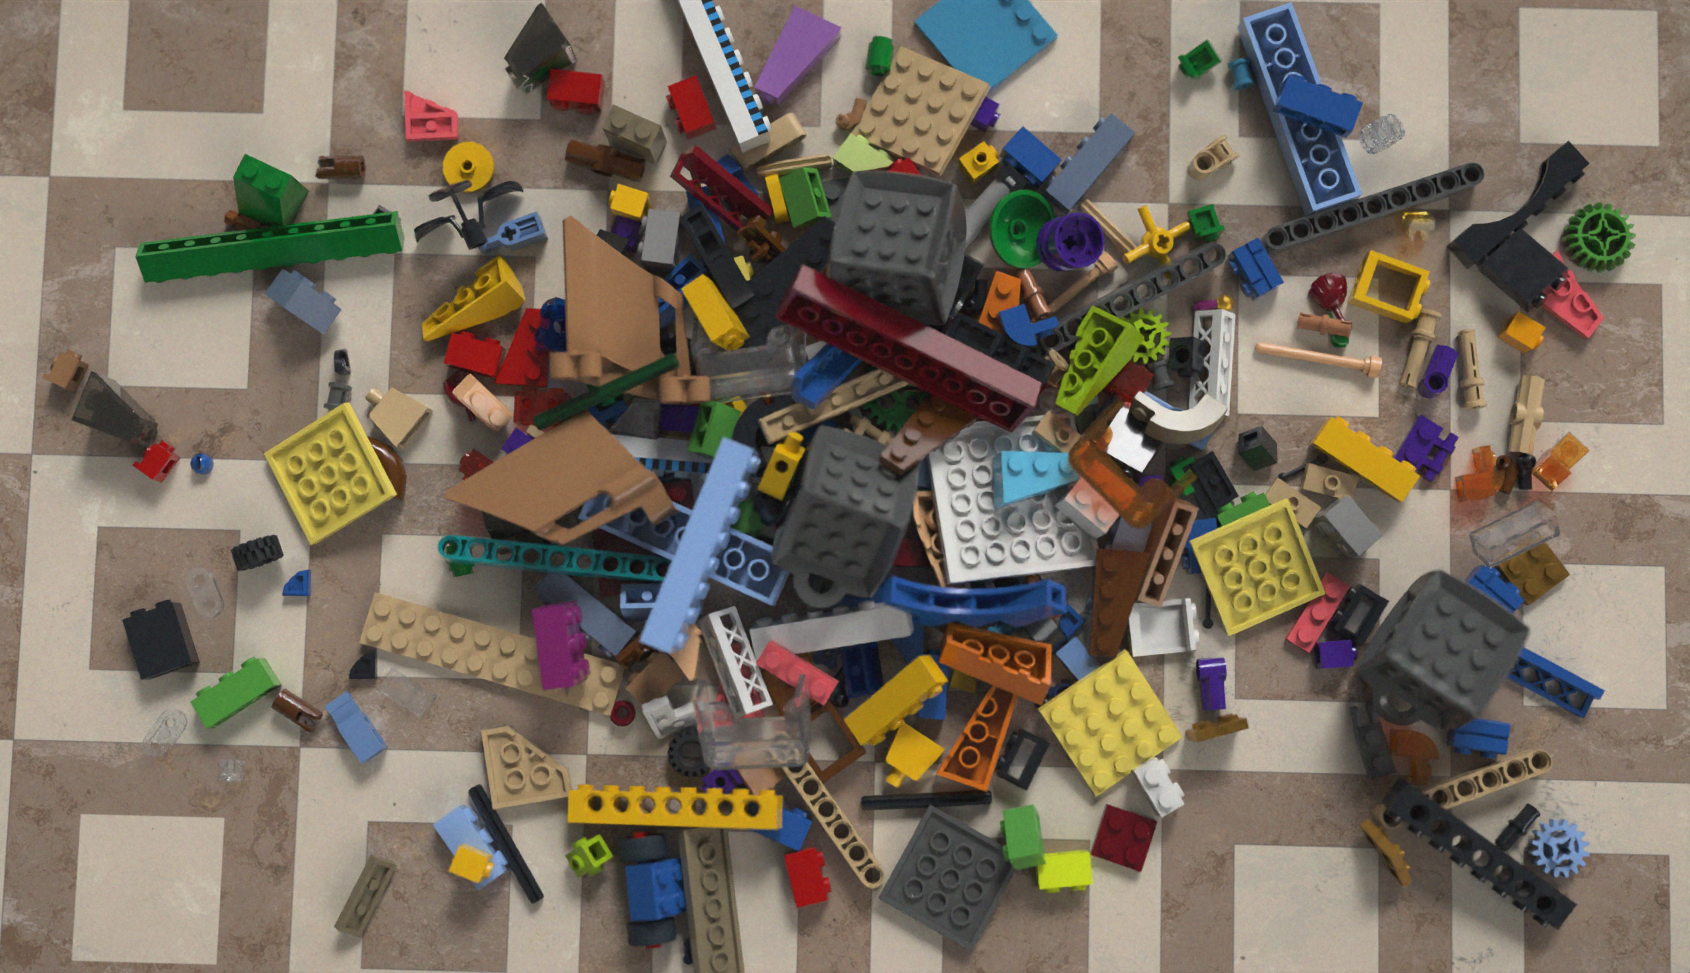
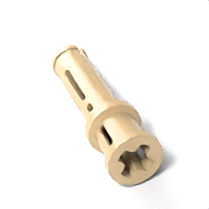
M1421 308L1416 329L1412 330L1414 341L1402 380L1400 381V385L1404 387L1410 386V388L1416 389L1429 343L1435 340L1434 331L1437 321L1441 319L1442 314L1430 309Z
M1461 330L1458 332L1463 370V380H1461L1460 387L1464 390L1465 399L1463 409L1487 407L1482 386L1485 383L1479 374L1475 330Z

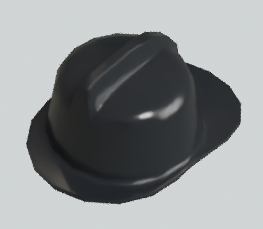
M789 487L783 499L780 500L757 488V494L752 503L753 509L765 526H772L780 521L792 505L793 494Z

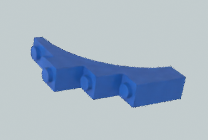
M890 576L884 578V604L915 616L916 622L932 628L954 621H959L976 628L998 620L1015 627H1020L1065 613L1066 587L1046 579L1031 584L1006 588L957 589L929 586Z
M884 583L880 584L873 594V598L855 595L843 596L839 602L830 607L833 608L839 605H848L849 608L858 607L859 603L870 600L874 601V604L883 603ZM911 616L914 627L911 636L890 640L903 656L907 666L919 656L931 655L947 678L948 666L939 663L940 650L927 649V654H922L924 624L916 622L915 616ZM947 683L941 687L943 691L932 699L927 698L922 703L924 706L917 712L918 718L945 720Z

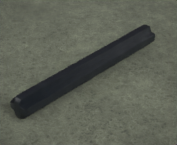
M480 784L468 790V794L502 854L508 861L531 904L543 899L544 894L497 811L493 809L484 788Z
M975 790L873 795L861 798V808L864 811L928 808L930 804L934 807L992 804V792L990 790H987V792Z

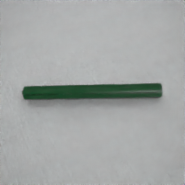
M671 353L533 417L534 424L538 430H543L679 368V360L674 353Z

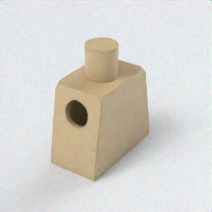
M374 387L365 398L375 407L369 414L371 420L400 449H403L433 412L427 406L394 388H390L386 394H383Z

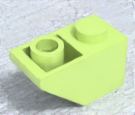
M850 133L833 157V164L849 176H852L856 171H888L893 161H891V156L881 149L877 151L869 146L871 143L861 135L856 137L852 133Z

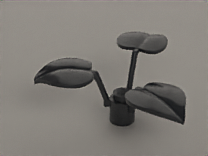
M471 181L456 182L449 185L446 189L442 188L434 191L428 196L430 201L437 202L449 196L452 197L463 220V223H461L462 228L455 221V215L438 217L414 229L416 242L418 243L432 230L446 223H451L459 232L460 237L464 238L469 250L483 246L488 243L483 231L486 228L483 202L510 192L524 193L522 186L516 181H507L484 191L483 195L477 198L479 222L475 218L467 219L456 196V193L471 187Z

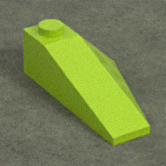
M1093 305L1078 327L1076 346L1074 350H1071L1069 356L1071 360L1068 372L1063 376L1055 402L1057 406L1076 416L1131 360L1145 338L1132 324Z

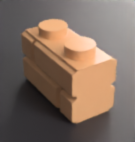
M471 373L452 392L495 433L514 415Z

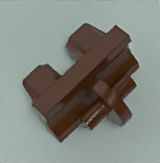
M761 216L749 219L746 226L737 230L736 235L751 248L749 252L751 260L756 262L762 259L768 263L779 256L786 248L781 244L782 236L778 232H768L765 229L766 221Z

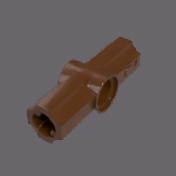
M571 139L566 149V162L590 168L591 171L602 176L613 177L615 175L640 182L645 171V159L620 153L619 150L607 145L599 144L594 146Z

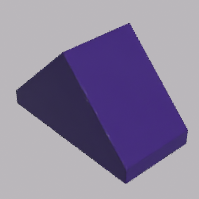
M663 404L661 430L692 433L699 407Z

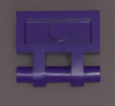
M1419 415L1393 458L1400 463L1402 460H1405L1416 467L1415 473L1419 470L1420 466H1423L1427 469L1423 478L1432 482L1435 476L1440 475L1444 467L1442 465L1447 456L1452 455L1456 448L1454 445L1459 437L1449 433L1447 438L1442 440L1439 438V435L1443 428L1423 415ZM1432 446L1439 449L1433 460L1426 457Z

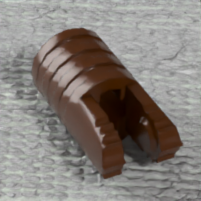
M362 155L319 156L318 164L321 168H317L315 177L318 179H364L366 173L365 159Z
M286 688L278 694L271 706L272 709L309 733H313L316 729V724L310 719L321 720L323 712Z

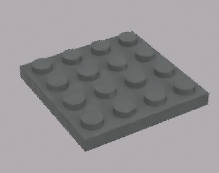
M930 804L878 899L972 952L1016 870H1014L1010 861L1005 860L1002 844Z

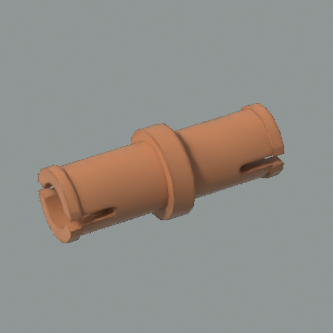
M1026 268L1016 274V278L1021 279L1024 300L1029 302L1036 320L1041 321L1048 318L1052 312L1043 297L1044 291L1042 287L1037 285L1031 269Z
M1300 312L1297 329L1320 332V335L1328 333L1349 338L1353 321L1329 318V315L1326 314L1317 316Z

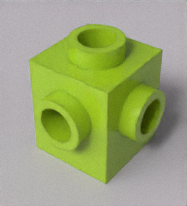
M600 834L587 841L586 837H583L573 843L571 846L574 850L565 855L570 868L578 878L586 873L592 877L604 869L602 866L604 862L613 857Z

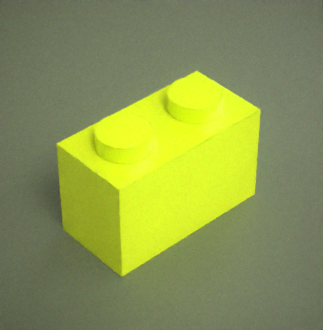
M1088 850L1045 853L1046 864L1035 866L1037 887L1044 889V893L1060 892V887H1070L1071 891L1086 890V885H1093L1091 859Z

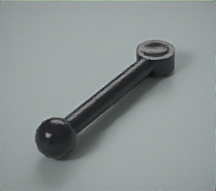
M1321 453L1315 460L1308 463L1314 465L1318 463L1324 464L1328 461V456ZM1306 464L1290 472H1282L1278 475V478L1286 482L1289 477L1304 471Z
M1206 585L1205 619L1202 621V625L1204 628L1210 629L1213 627V621L1210 619L1211 595Z

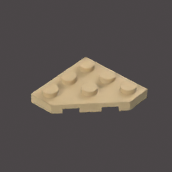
M510 726L481 730L493 809L568 797L569 790H572L568 768Z

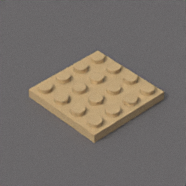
M901 46L892 61L891 71H886L885 76L882 78L864 110L861 122L855 126L852 134L856 137L858 135L865 137L871 143V146L903 160L910 157L914 165L942 176L991 87L987 82Z

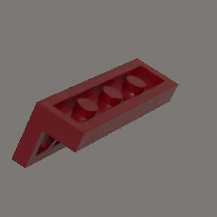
M694 145L680 155L670 177L734 230L737 231L739 228L744 227L740 216H744L748 220L755 216H761L765 220L771 216L773 208L697 145ZM683 166L690 171L692 180H687L680 174ZM701 184L709 187L712 196H707L703 193ZM720 200H725L729 204L731 212H726L722 208Z

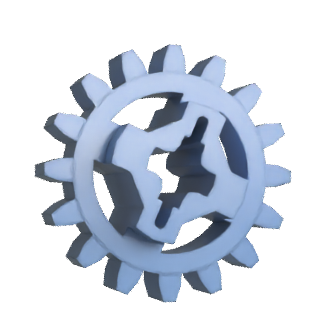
M1549 819V825L1541 822L1539 825L1542 830L1532 831L1536 839L1528 841V843L1534 845V849L1528 851L1529 854L1536 855L1537 857L1533 860V864L1542 865L1540 871L1543 873L1550 871V876L1558 877L1560 873L1562 877L1567 878L1569 877V871L1575 874L1579 873L1576 866H1585L1586 863L1582 860V857L1590 855V853L1584 851V847L1590 845L1589 842L1582 841L1581 839L1584 837L1585 832L1576 831L1578 825L1574 823L1568 825V820L1560 819L1559 823L1556 819ZM1562 830L1561 832H1558L1556 836L1549 835L1554 831ZM1558 843H1559V847L1562 849L1560 853H1559V849L1556 848V845H1557ZM1562 860L1569 861L1564 865L1556 866V864H1560Z

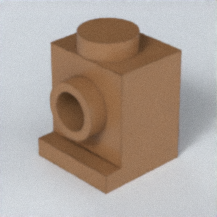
M67 349L66 353L60 352L59 356L53 360L50 374L44 373L42 378L67 390L76 392L89 364L81 361L82 355Z

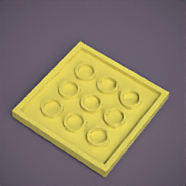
M350 402L341 404L264 453L310 545L321 542L397 495Z
M1286 498L1189 541L1228 636L1325 594L1290 501Z
M1125 649L1118 653L1116 657L1111 658L1038 708V711L1096 797L1129 775L1132 769L1155 757L1183 737Z

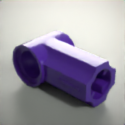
M1436 345L1424 376L1418 382V391L1423 397L1435 398L1446 390L1448 378L1459 354L1455 349L1446 345ZM1429 379L1437 383V390L1430 388L1428 384Z
M1224 657L1197 659L1196 675L1200 683L1202 710L1226 709L1224 681L1227 678V669Z

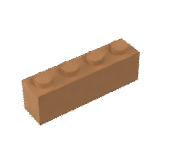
M1164 494L1144 552H1150L1151 554L1136 596L1138 601L1162 607L1199 508L1188 501Z

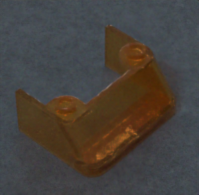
M1118 397L1070 448L1068 461L1076 472L1130 526L1144 528L1198 477L1189 469L1171 487L1159 478H1151L1139 487L1103 451L1113 438L1112 429L1106 422L1125 405Z

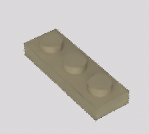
M370 855L334 926L338 931L361 937L397 866L393 861Z

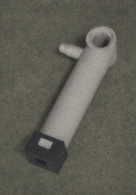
M1008 164L965 211L967 225L965 249L989 224L992 211L998 201L1010 192L1021 190L1028 182L1012 165Z

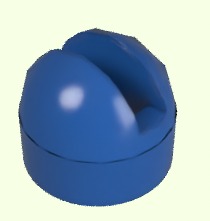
M199 453L191 459L190 465L195 473L205 475L212 471L214 462L209 455ZM201 457V470H198V459Z

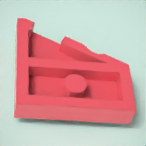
M404 91L405 136L407 142L459 139L458 113L456 111L439 106L431 100L418 97L410 91Z

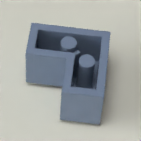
M282 268L264 293L322 334H325L342 310L334 304L337 300L324 290L321 294L316 292L314 289L317 285L295 270L290 274Z

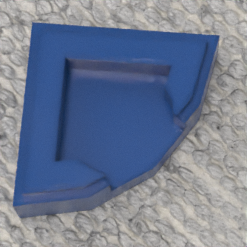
M311 570L299 571L292 576L288 583L284 585L282 596H311Z
M1066 603V612L1062 613V616L1059 617V626L1066 639H1068L1086 621Z

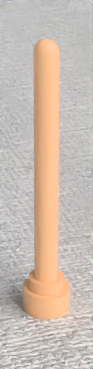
M1104 252L1094 264L1095 267L1048 305L1052 312L1049 317L1100 275L1104 276L1115 271L1118 266L1114 259L1107 252ZM1036 316L1030 320L1031 324L1039 322L1036 320Z
M1261 342L1255 345V350L1258 353L1358 369L1362 373H1366L1368 377L1378 378L1381 371V357L1370 356L1361 360Z

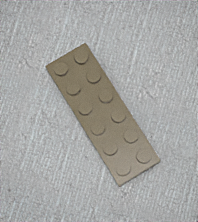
M693 827L678 830L694 973H745L728 828Z

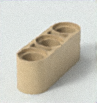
M794 113L786 114L771 123L772 131L769 132L770 142L743 153L738 143L730 149L734 159L741 166L743 173L754 170L756 165L771 160L798 144L807 136Z

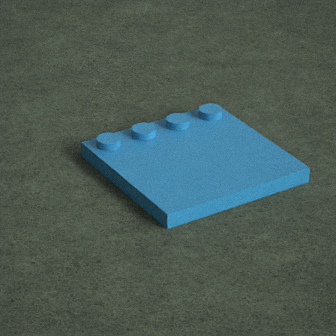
M940 0L914 21V25L949 67L989 83L991 87L989 92L1058 37V34L1029 0Z

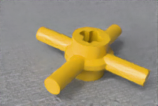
M1147 205L1139 207L1137 210L1146 232L1141 238L1140 246L1122 256L1126 264H1129L1147 254L1152 258H1158L1162 266L1170 262L1168 252L1173 247V239L1190 231L1191 226L1185 221L1168 231L1162 227H1156ZM1164 272L1166 279L1170 280V274L1168 272Z

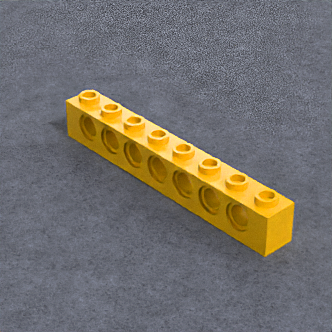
M578 784L577 789L569 790L567 822L749 829L782 828L783 795H775V790H759V795L749 794V789H733V794H723L722 788H707L706 793H697V788L681 787L680 792H671V787H655V791H645V786H629V791L619 790V785H603V790H593L594 785ZM596 797H599L602 801V808L599 811L593 806V801ZM622 797L628 802V808L625 812L619 808V801ZM647 798H650L654 803V809L651 813L646 811L644 807ZM673 799L680 803V810L677 814L672 812L670 808V803ZM698 800H702L706 804V811L703 815L696 810ZM725 800L732 804L733 810L730 815H726L722 811V804ZM751 801L756 802L759 806V812L756 816H752L748 811V805Z

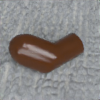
M1500 455L1496 459V468L1502 477L1498 491L1510 495L1518 476V470L1511 457Z

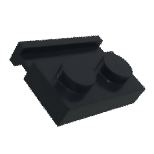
M1213 451L1182 468L1195 490L1192 492V495L1204 515L1239 497Z

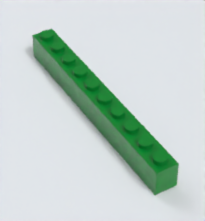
M398 211L142 242L139 244L135 258L145 283H162L172 279L187 280L196 276L206 275L211 277L221 273H241L245 270L253 269L266 270L277 266L291 267L302 263L316 264L326 260L340 261L350 257H369L382 253L394 254L398 251H403L405 236Z

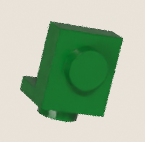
M1205 40L1186 55L1182 54L1178 57L1181 62L1179 64L1180 70L1185 77L1190 76L1192 79L1200 78L1223 62L1209 40Z
M1213 204L1187 212L1196 242L1204 240V243H1210L1220 239L1219 235L1225 229L1224 225L1219 223Z
M1184 455L1170 462L1172 468L1166 471L1171 479L1168 482L1170 488L1175 495L1179 494L1181 498L1195 491L1182 469L1195 461L1193 456L1185 459Z

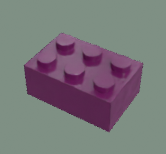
M577 601L546 604L533 609L532 616L543 690L574 687L587 680L590 666L588 659L584 657L583 649L586 648V637L584 633H581L580 622H582L583 615L581 607H577Z

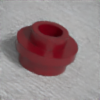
M626 700L615 702L611 711V721L621 727L630 725L636 717L634 705ZM621 708L627 710L628 715L626 718L619 717L618 712Z

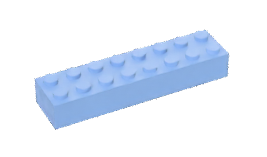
M1292 2L1243 18L1237 29L1247 57L1250 58L1251 68L1305 216L1357 200L1362 195L1341 136L1273 112L1282 84L1288 75L1302 76L1307 79V82L1314 85L1322 84Z
M723 437L642 633L641 642L667 653H678L680 649L684 650L689 639V634H686L690 624H695L700 612L697 609V605L700 599H705L709 591L710 584H707L709 576L716 573L720 564V559L717 558L720 549H725L731 536L727 533L731 523L735 525L739 518L741 510L738 509L741 498L746 499L750 491L751 484H748L750 476L757 473L761 464V459H758L759 453L754 449Z
M601 493L587 501L578 518L586 521L605 510L611 504L610 497L607 494ZM673 502L678 513L654 526L642 506H639L599 526V528L673 561L693 510ZM729 527L727 532L731 535L725 549H720L717 557L720 559V564L716 573L710 574L709 577L767 604L775 605L789 572L772 563L773 546Z

